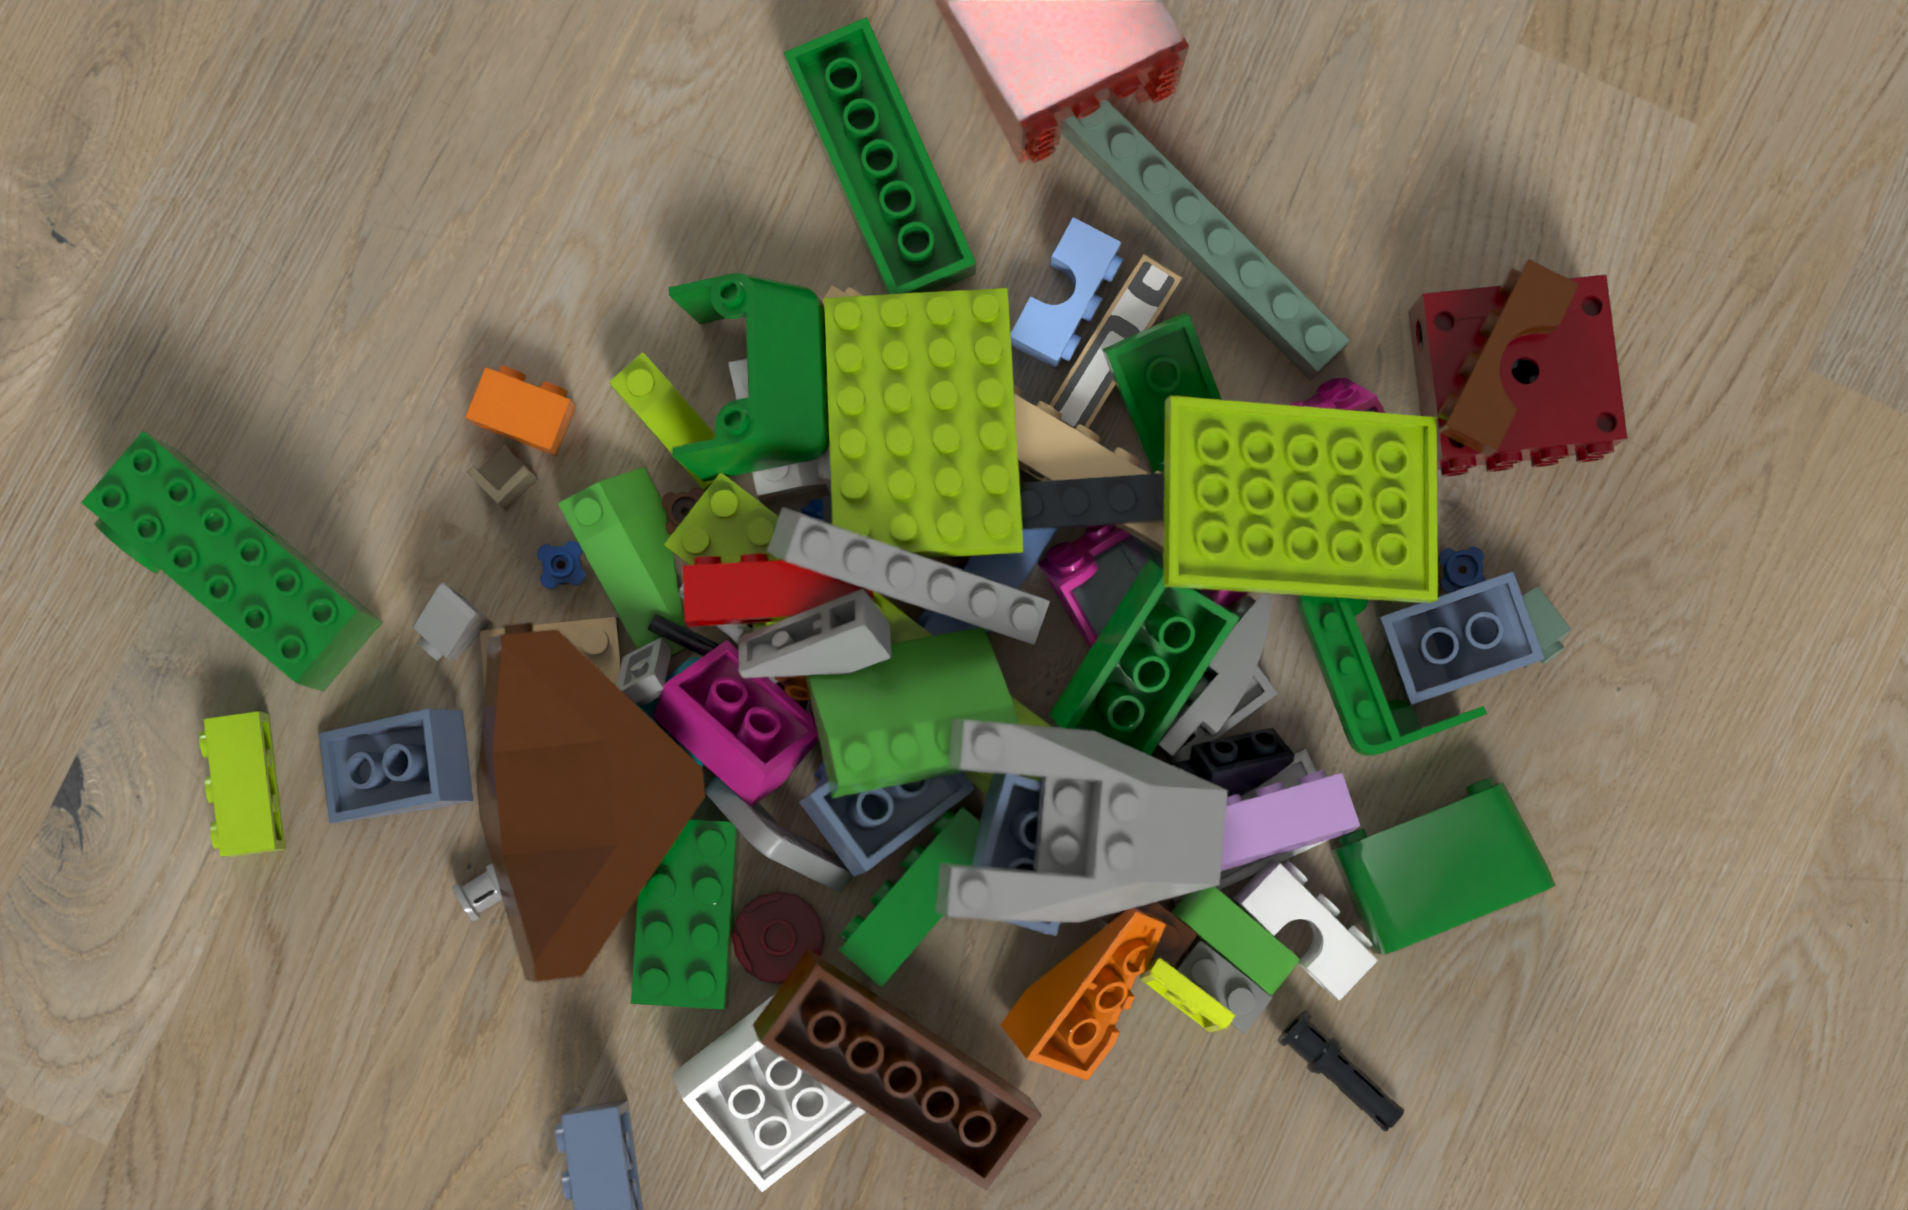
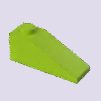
M643 352L609 381V384L618 396L671 454L672 447L715 439V433ZM680 463L704 491L713 483L714 480L703 482Z

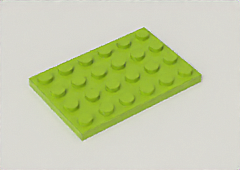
M1008 288L824 298L833 525L926 558L1023 553Z
M1170 396L1165 400L1163 586L1433 603L1438 601L1437 417Z

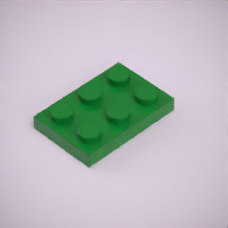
M1185 312L1102 349L1152 474H1155L1156 471L1164 472L1165 400L1170 396L1222 400L1190 315Z

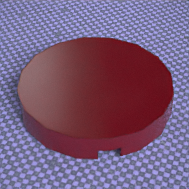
M780 891L760 895L746 904L736 919L732 935L735 956L745 971L761 981L775 984L784 983L808 949L821 956L825 938L821 918L813 906L798 895Z

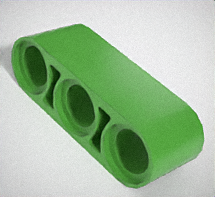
M1215 886L1185 894L1171 911L1174 916L1198 933L1197 935L1270 996L1275 993L1301 961Z

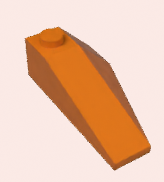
M1135 907L1127 909L1028 987L1000 1026L1026 1059L1088 1081L1115 1045L1120 1033L1115 1027L1123 1009L1131 1008L1135 998L1131 992L1137 975L1147 970L1166 923L1161 918Z

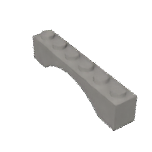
M782 507L767 549L768 553L784 561L1035 645L1050 603L1049 600L1025 590L911 553Z

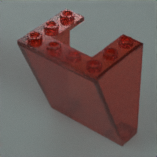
M935 0L1019 164L1028 159H1031L1032 163H1036L1051 156L1056 151L1055 146L1060 143L1063 120L1073 115L1077 120L1085 118L1101 107L1099 102L1113 95H1116L1117 99H1122L1135 93L1138 104H1141L1151 99L1152 103H1157L1176 92L1175 86L1179 84L1189 49L1185 37L1160 0Z

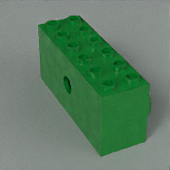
M145 431L139 434L81 502L98 517L94 525L117 547L151 572L158 574L160 570L163 571L297 684L324 692L383 623L382 620L180 451Z

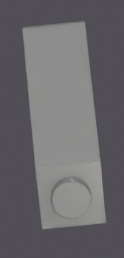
M863 589L739 637V673L743 678L845 674L891 658L890 622Z

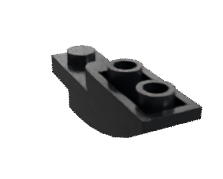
M1272 727L1192 745L1190 760L1174 762L1169 765L1228 790L1227 797L1233 795H1240L1241 797L1267 782L1293 763L1295 754Z

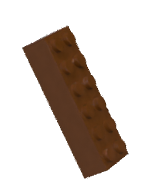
M809 949L753 1024L759 1042L985 1191L989 1189L1042 1116L1028 1095Z

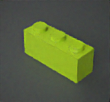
M256 711L204 719L205 730L199 733V744L203 757H208L210 776L205 777V793L208 802L214 803L216 821L210 824V837L214 849H219L220 857H236L285 850L270 714Z

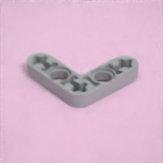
M717 775L714 776L706 787L705 793L742 835L767 857L838 892H843L852 880L853 875L840 857L781 827L759 802L753 807L749 806Z

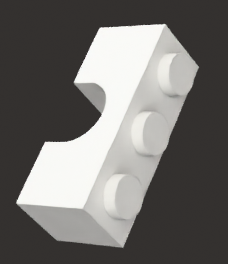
M1270 859L1233 897V900L1273 936L1288 922L1295 919H1305L1312 929L1313 940L1309 950L1300 959L1301 961L1298 964L1329 995L1340 1001L1378 961L1368 951L1373 944L1355 926L1352 925L1347 930L1336 919L1341 913L1339 909L1321 893L1315 898L1303 886L1308 879L1291 862L1287 861L1282 865Z

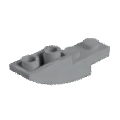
M1262 593L1256 600L1248 595L1234 611L1239 620L1206 669L1214 678L1209 682L1203 676L1198 681L1187 698L1191 702L1190 706L1181 716L1176 715L1155 747L1168 759L1175 754L1199 725L1210 735L1216 734L1233 713L1244 695L1257 668L1265 645L1272 599L1267 593Z

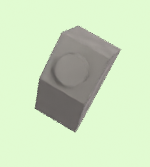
M442 582L433 593L413 628L423 636L417 643L437 661L444 656L455 662L480 635V631L484 630L491 621L459 591Z

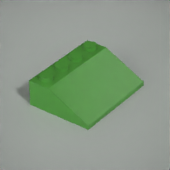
M982 627L892 643L891 658L852 673L805 675L832 798L972 771L948 767L953 719L1018 724L1012 699L986 630Z

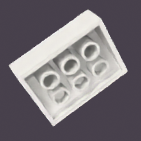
M773 996L671 1074L682 1100L761 1192L865 1113V1111L759 1042L753 1024Z

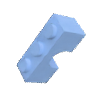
M1073 217L1052 255L1050 266L1069 277L1074 287V293L1066 302L1058 305H1048L1030 296L1011 332V346L1055 369L1062 358L1070 361L1082 337L1075 334L1083 319L1091 322L1103 298L1096 295L1104 279L1112 283L1124 260L1117 255L1121 242Z

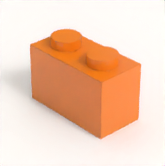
M501 365L498 372L485 367L465 418L474 426L557 456L576 409L571 399L566 398L568 391L545 381L542 382L541 387L524 382L525 374L507 366Z

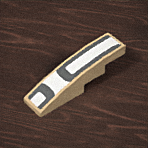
M1143 254L1050 403L1051 407L1062 414L1061 422L1073 429L1078 424L1088 429L1090 428L1107 398L1116 387L1102 349L1153 327L1183 278L1181 275L1147 254Z

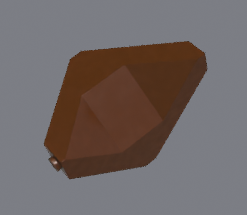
M533 623L504 625V634L488 639L477 795L480 821L525 980L542 982L583 976L705 798L703 769L558 629L533 631Z

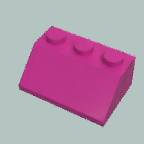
M728 640L665 683L653 714V718L751 807L781 786L819 741L815 718L794 699L789 697L776 683H773L768 677L743 678L739 673V650Z

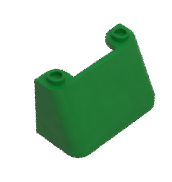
M1492 777L1466 786L1469 795L1454 803L1379 833L1367 836L1365 829L1362 828L1338 838L1341 846L1330 851L1364 934L1373 944L1370 947L1372 953L1384 955L1403 949L1556 886L1550 870L1504 782L1494 784Z

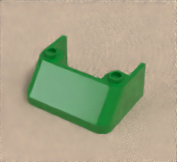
M731 273L669 287V296L699 324L746 317L748 397L733 400L720 409L715 419V439L672 447V456L703 482L715 480L720 473L731 477L808 462L820 457L829 445L825 307L822 300L808 287L742 273Z
M1297 595L1296 605L1346 738L1352 749L1360 755L1376 756L1487 715L1485 707L1481 706L1422 728L1416 712L1410 705L1400 700L1387 702L1354 617L1366 608L1369 599Z

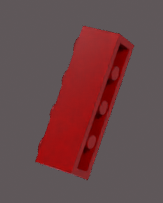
M768 554L741 555L740 562L722 563V559L719 556H702L693 558L694 565H682L685 622L689 627L779 622L861 589L874 602L873 590L784 560L768 561Z

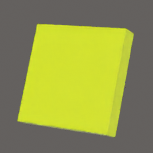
M1161 958L1150 962L1147 970L1139 975V980L1208 1032L1227 1029L1236 1016Z

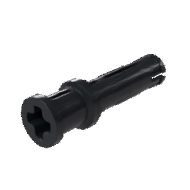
M1301 1012L1283 1030L1278 1038V1042L1282 1046L1289 1045L1308 1063L1307 1069L1311 1073H1322L1335 1084L1343 1094L1372 1118L1384 1132L1392 1128L1402 1117L1405 1110L1347 1059L1341 1052L1340 1042L1335 1037L1329 1039L1310 1021L1311 1015L1308 1012Z

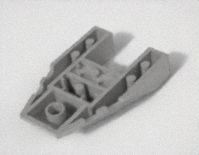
M960 719L952 720L948 767L962 770L1042 776L1034 869L1024 870L940 863L936 912L947 917L986 920L1081 922L1220 885L1228 790L1095 731Z

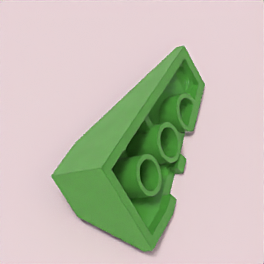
M645 467L599 481L558 503L579 545L637 649L662 637L647 630L655 613L686 628L681 596L679 595L674 553L664 546L670 537L666 530V523L668 522L667 510L662 507V499ZM663 637L672 651L670 658L687 649Z

